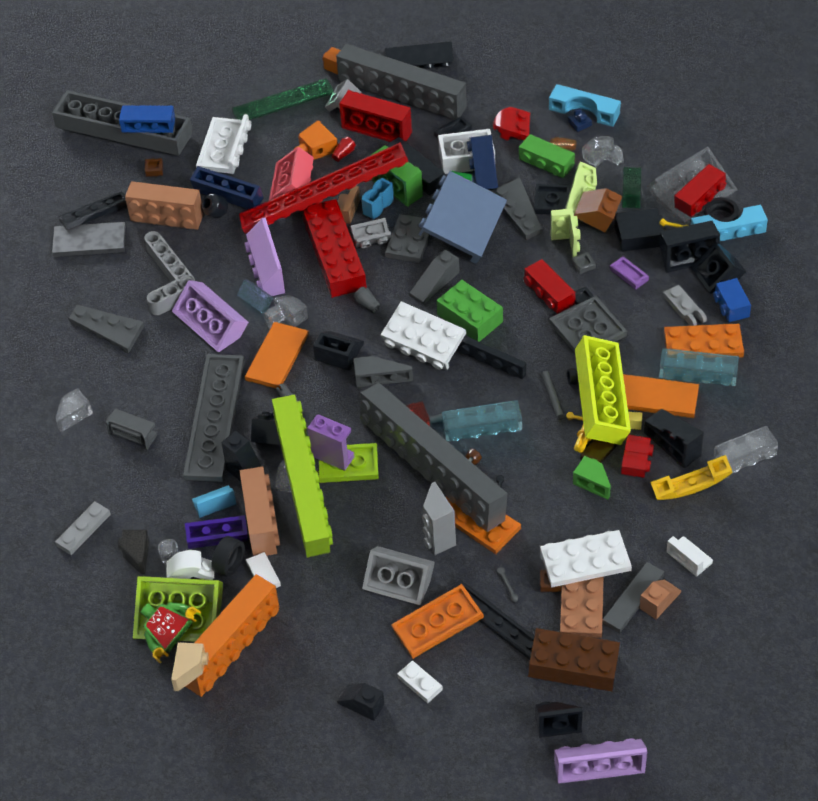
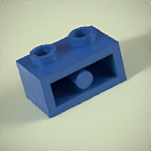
M735 278L716 283V289L713 292L714 300L719 303L721 314L726 317L727 321L732 322L750 317L751 304L738 279Z

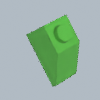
M584 456L573 472V484L608 500L610 498L611 485L603 464L596 459Z

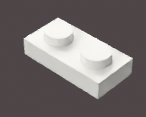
M411 661L397 673L398 679L426 703H429L442 691V685L414 661Z

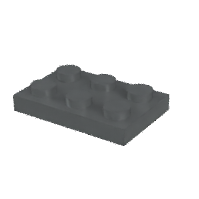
M399 214L385 251V257L416 263L421 262L430 234L424 231L421 236L418 235L421 230L418 227L422 220L421 217Z

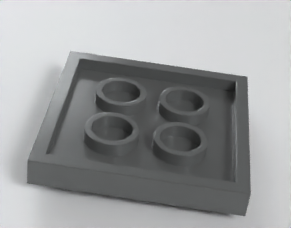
M597 296L549 318V324L574 353L575 348L584 335L616 342L626 337L628 332Z

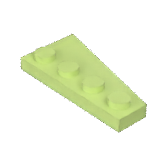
M581 161L579 162L565 209H573V213H575L583 192L596 190V168Z

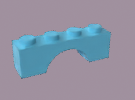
M556 84L549 97V110L566 114L573 109H586L596 116L597 123L613 127L620 115L621 101Z
M761 205L743 208L742 215L731 222H721L715 220L710 215L691 218V225L713 220L720 233V241L766 232L768 222Z

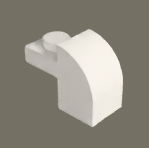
M181 551L167 561V578L191 579L196 577L202 580H213L212 560L202 558L200 551Z

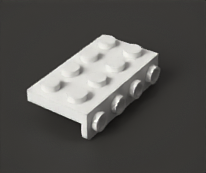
M244 114L242 120L212 118L196 168L200 166L215 172L234 174L236 167L239 166V156L243 154V144L247 142V132L251 130V121L248 115Z
M401 301L382 331L381 337L387 347L392 349L395 347L407 356H415L422 363L428 362L438 370L444 369L447 371L449 369L448 363L464 338L466 330Z
M619 530L606 531L602 534L587 535L582 538L567 539L563 542L548 543L540 546V557L544 562L551 587L628 572L632 568Z

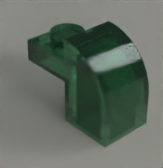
M624 167L622 207L640 208L641 168Z

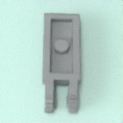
M680 285L663 292L665 300L690 326L697 325L696 319L693 316L701 323L706 322V315Z

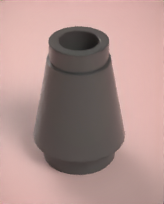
M361 287L356 291L354 298L357 303L373 313L380 309L381 304L369 288Z

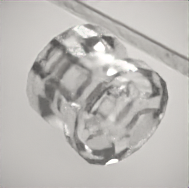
M165 539L158 545L160 559L164 564H167V561L173 555L179 553L178 544L172 539Z

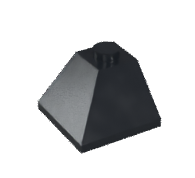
M717 242L691 267L709 293L715 292L716 283L735 278L739 280L746 273L740 262Z
M542 702L535 705V719L539 738L582 732V707L560 702Z

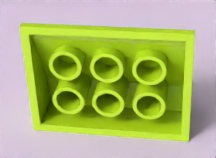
M138 576L133 639H146L144 635L146 629L143 626L148 619L140 613L146 604L149 603L157 609L160 604L167 605L173 602L184 603L201 611V614L195 613L194 619L197 621L192 623L179 640L195 642L220 615L223 582L219 580Z

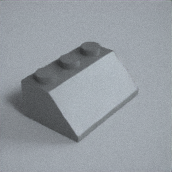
M433 482L423 505L424 515H422V520L424 522L423 532L425 534L423 541L428 550L431 549L434 555H437L456 546L455 511L436 482Z
M377 546L370 550L362 589L421 605L431 581L435 562Z

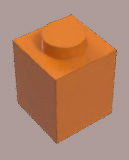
M331 47L328 52H325L323 55L325 70L338 75L336 56L341 50Z

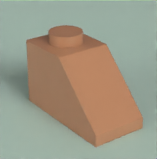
M665 579L654 581L641 594L640 609L657 620L678 597L681 590Z

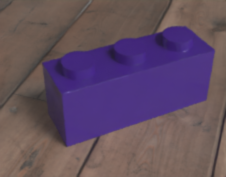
M245 515L185 523L188 549L218 545L226 536L233 537L242 542L248 541Z

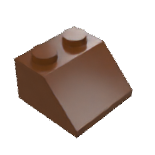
M607 188L585 191L580 198L574 216L606 232L614 219L622 196Z

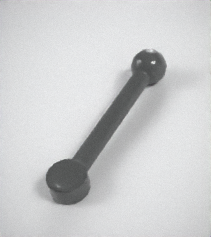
M499 567L497 574L502 577L511 595V601L517 602L519 598L514 594L505 576V569Z

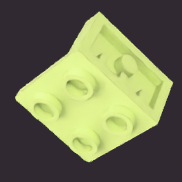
M573 209L551 210V240L569 239L572 257L577 256V252H580V244L577 241L580 240V230L576 228L578 226L577 216H574Z

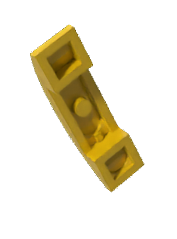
M726 455L707 461L708 466L673 479H670V476H666L650 482L656 499L666 500L691 495L722 481L733 473Z

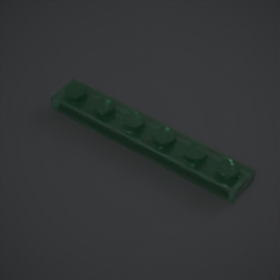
M327 78L233 107L232 111L237 120H242L244 114L248 115L249 120L333 94V88Z

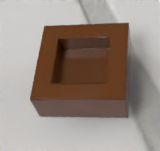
M162 158L145 159L146 177L163 175Z
M540 570L541 592H561V586L551 587L547 571Z

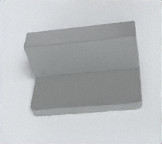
M346 79L337 85L325 108L329 112L337 107L340 109L339 103L348 90L361 93V91Z

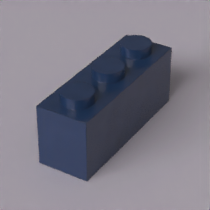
M492 135L469 137L467 150L471 152L472 158L469 159L470 170L473 169L474 173L472 182L485 189L498 188Z

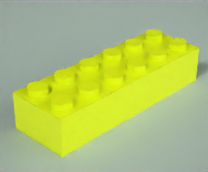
M584 335L575 348L585 438L621 445L630 433L631 428L619 343Z

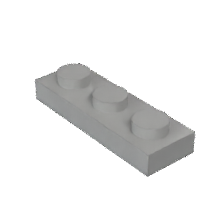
M94 501L55 541L56 546L72 555L111 515L110 510Z

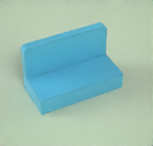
M229 485L192 499L199 518L237 504L234 490Z

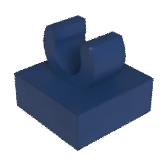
M581 108L575 110L574 115L568 117V122L577 132L592 126V120L584 111H581Z

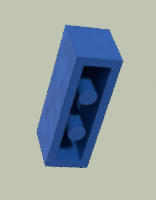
M122 105L119 118L121 131L130 133H173L175 124L174 107Z

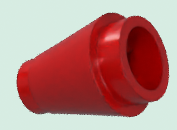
M350 137L342 138L332 153V158L337 162L342 160L355 150V142Z

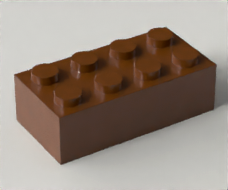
M536 628L528 677L612 692L620 642Z

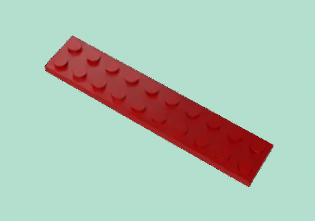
M401 142L240 213L239 217L244 233H248L261 218H266L267 224L271 225L275 220L287 218L291 213L302 211L311 204H318L325 198L334 197L345 189H352L361 182H368L377 175H384L395 167L404 166L409 161Z

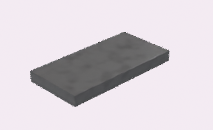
M125 222L85 224L68 230L64 226H55L52 249L53 257L124 252Z

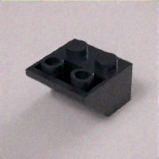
M332 331L321 332L313 345L315 360L350 370L354 363L353 358H356L364 341Z
M262 412V414H258V416L252 419L250 442L280 445L273 412Z

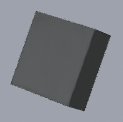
M588 252L571 258V262L579 274L596 269V263Z

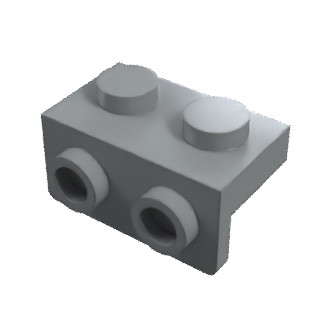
M385 218L350 227L356 248H367L374 243L385 244L391 238V232L388 229Z

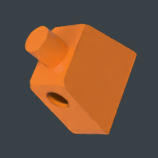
M318 120L299 134V146L297 147L303 149L316 160L332 154L338 143L337 138Z

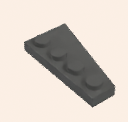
M520 178L491 190V192L507 200L502 211L526 240L542 233V228Z
M76 305L69 317L70 323L87 332L95 333L97 337L110 341V344L116 347L120 346L127 353L130 352L144 328L143 321L81 305Z

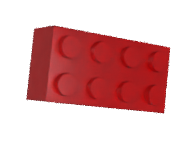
M351 90L346 92L339 103L341 126L343 129L388 142L398 137L407 141L412 133L411 107Z

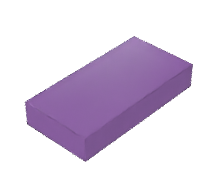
M624 256L610 265V270L635 290L649 280V276Z

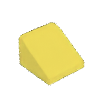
M628 412L630 428L641 430L642 413Z

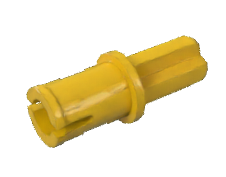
M584 423L581 430L577 432L578 439L574 446V450L579 453L584 452L587 442L591 441V439L585 438Z

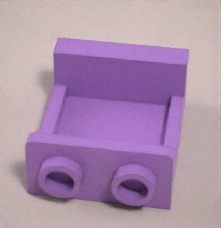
M318 414L307 428L311 443V453H313L314 458L345 471L355 457L354 452L348 450L346 444L351 428Z

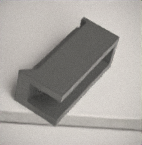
M116 408L111 415H108L105 422L108 434L112 433L138 444H144L147 450L158 435L157 432L152 431L155 427L154 422Z

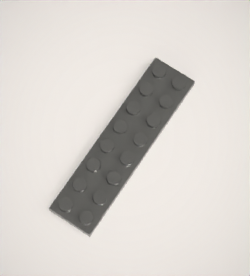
M206 355L183 473L184 480L223 482L226 465L221 442L232 433L245 361L244 356Z

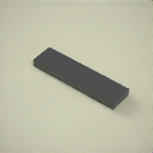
M646 562L603 618L602 623L621 633L640 608L641 594L652 582L661 580L664 576V571Z

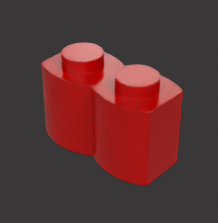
M628 434L621 474L644 478L645 472H650L651 461L648 460V456L653 455L654 445L650 444L651 438Z

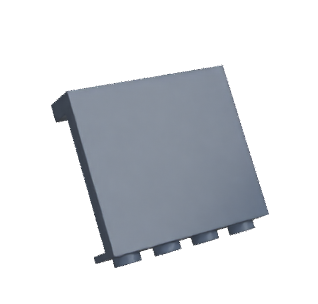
M449 171L447 176H442L438 184L441 188L440 190L436 189L432 197L434 203H430L425 213L428 215L426 218H422L418 226L421 228L418 235L421 236L424 231L471 255L470 261L477 264L482 257L507 200Z

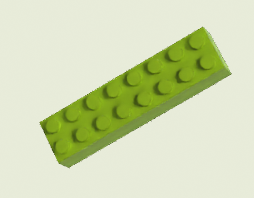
M295 394L272 399L274 419L306 557L330 553V545H333L331 526L328 524L327 510L324 507L322 489L319 486L318 472L315 469L314 455L311 453V443L309 435L307 436L305 418L302 415L301 401L296 400Z

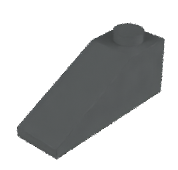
M447 250L440 253L431 262L411 290L410 296L422 304L426 303L460 273L459 258Z
M374 356L353 358L357 387L373 386L377 383L384 385L413 381L412 366Z

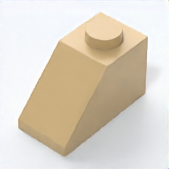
M178 643L171 679L174 691L181 690L203 674L204 665H208L209 654L205 652L204 644Z

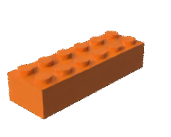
M255 574L195 641V643L204 644L205 652L209 654L208 665H204L203 674L186 685V688L200 697L205 692L210 691L219 676L221 677L225 674L227 667L239 658L241 651L252 643L254 636L261 632L268 620L278 613L279 602L274 584Z

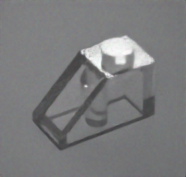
M78 388L61 397L55 418L60 433L93 414L89 400Z

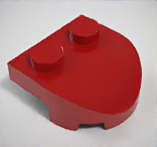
M507 107L496 115L493 121L494 130L497 129L501 133L500 137L507 141L510 136L525 140L529 136L530 112Z

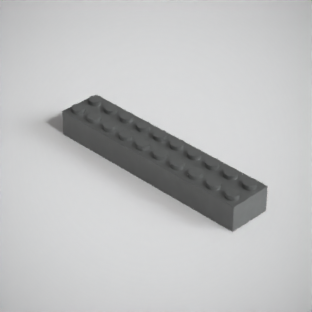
M380 383L361 392L360 420L376 436L384 440L387 446L393 448L401 458L410 463L411 467L419 471L426 480H429L431 483L436 482L442 493L486 532L505 521L507 492Z

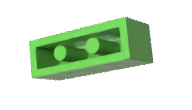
M531 134L519 146L520 160L559 177L565 178L575 166V153Z

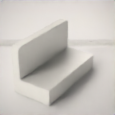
M673 536L668 540L667 553L696 577L713 563V560L686 537L678 540Z

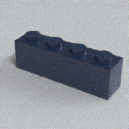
M197 166L190 179L193 189L199 190L201 194H217L225 197L228 203L246 209L260 205L264 198L260 186Z

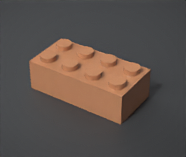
M131 181L125 195L130 221L198 230L204 215L200 191L197 189Z
M263 467L240 470L253 556L265 552L266 556L277 554L276 546L280 545L269 474H264Z

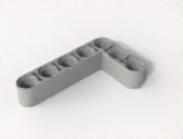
M151 231L144 238L147 252L170 280V283L147 295L150 313L160 315L174 308L188 280L195 281V279L162 236L156 231Z

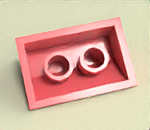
M297 147L279 160L275 166L269 200L310 183L314 157L300 147Z

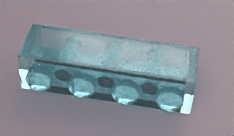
M662 348L659 378L736 386L739 356Z
M518 400L441 412L446 441H457L522 430V416Z

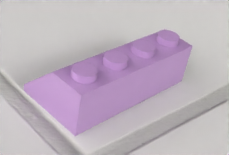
M261 218L246 234L247 242H244L246 252L251 254L248 255L250 265H254V268H252L254 278H258V281H256L258 291H262L263 297L266 298L283 294L285 289L282 268L266 218Z
M188 280L172 309L175 315L217 352L222 351L239 339L249 323L203 282Z
M626 739L621 742L606 741L602 744H584L580 747L572 748L565 746L554 750L558 784L645 773L647 748L642 739Z

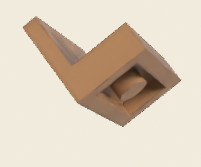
M359 186L350 189L349 194H340L337 202L345 223L351 224L361 200Z

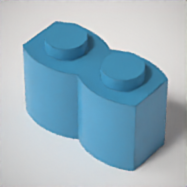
M381 178L374 183L372 189L364 193L362 196V210L365 216L375 219L381 215L383 208L388 207L393 202L392 182Z

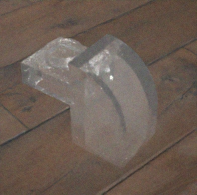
M598 136L582 147L583 160L596 167L605 159L617 165L624 162L622 149L614 145L612 137Z
M293 296L275 298V306L264 312L265 324L269 328H271L274 322L280 323L283 320L296 327L308 319L307 306Z

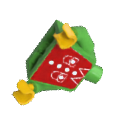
M170 602L167 605L160 604L157 609L149 603L146 604L140 613L148 619L143 626L146 629L144 635L148 648L153 653V658L162 663L160 657L162 655L169 656L168 653L192 623L197 621L194 619L195 613L201 614V611L184 603Z

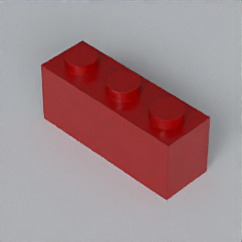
M708 164L674 195L675 208L690 217L700 212L707 202L712 201L714 196L725 188L726 173Z
M543 259L524 269L525 284L531 287L536 295L546 302L548 308L553 309L559 314L575 305V291Z

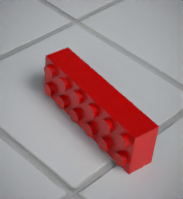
M333 199L307 206L306 209L302 210L304 224L331 298L356 292L361 287L367 288L365 272L337 200Z

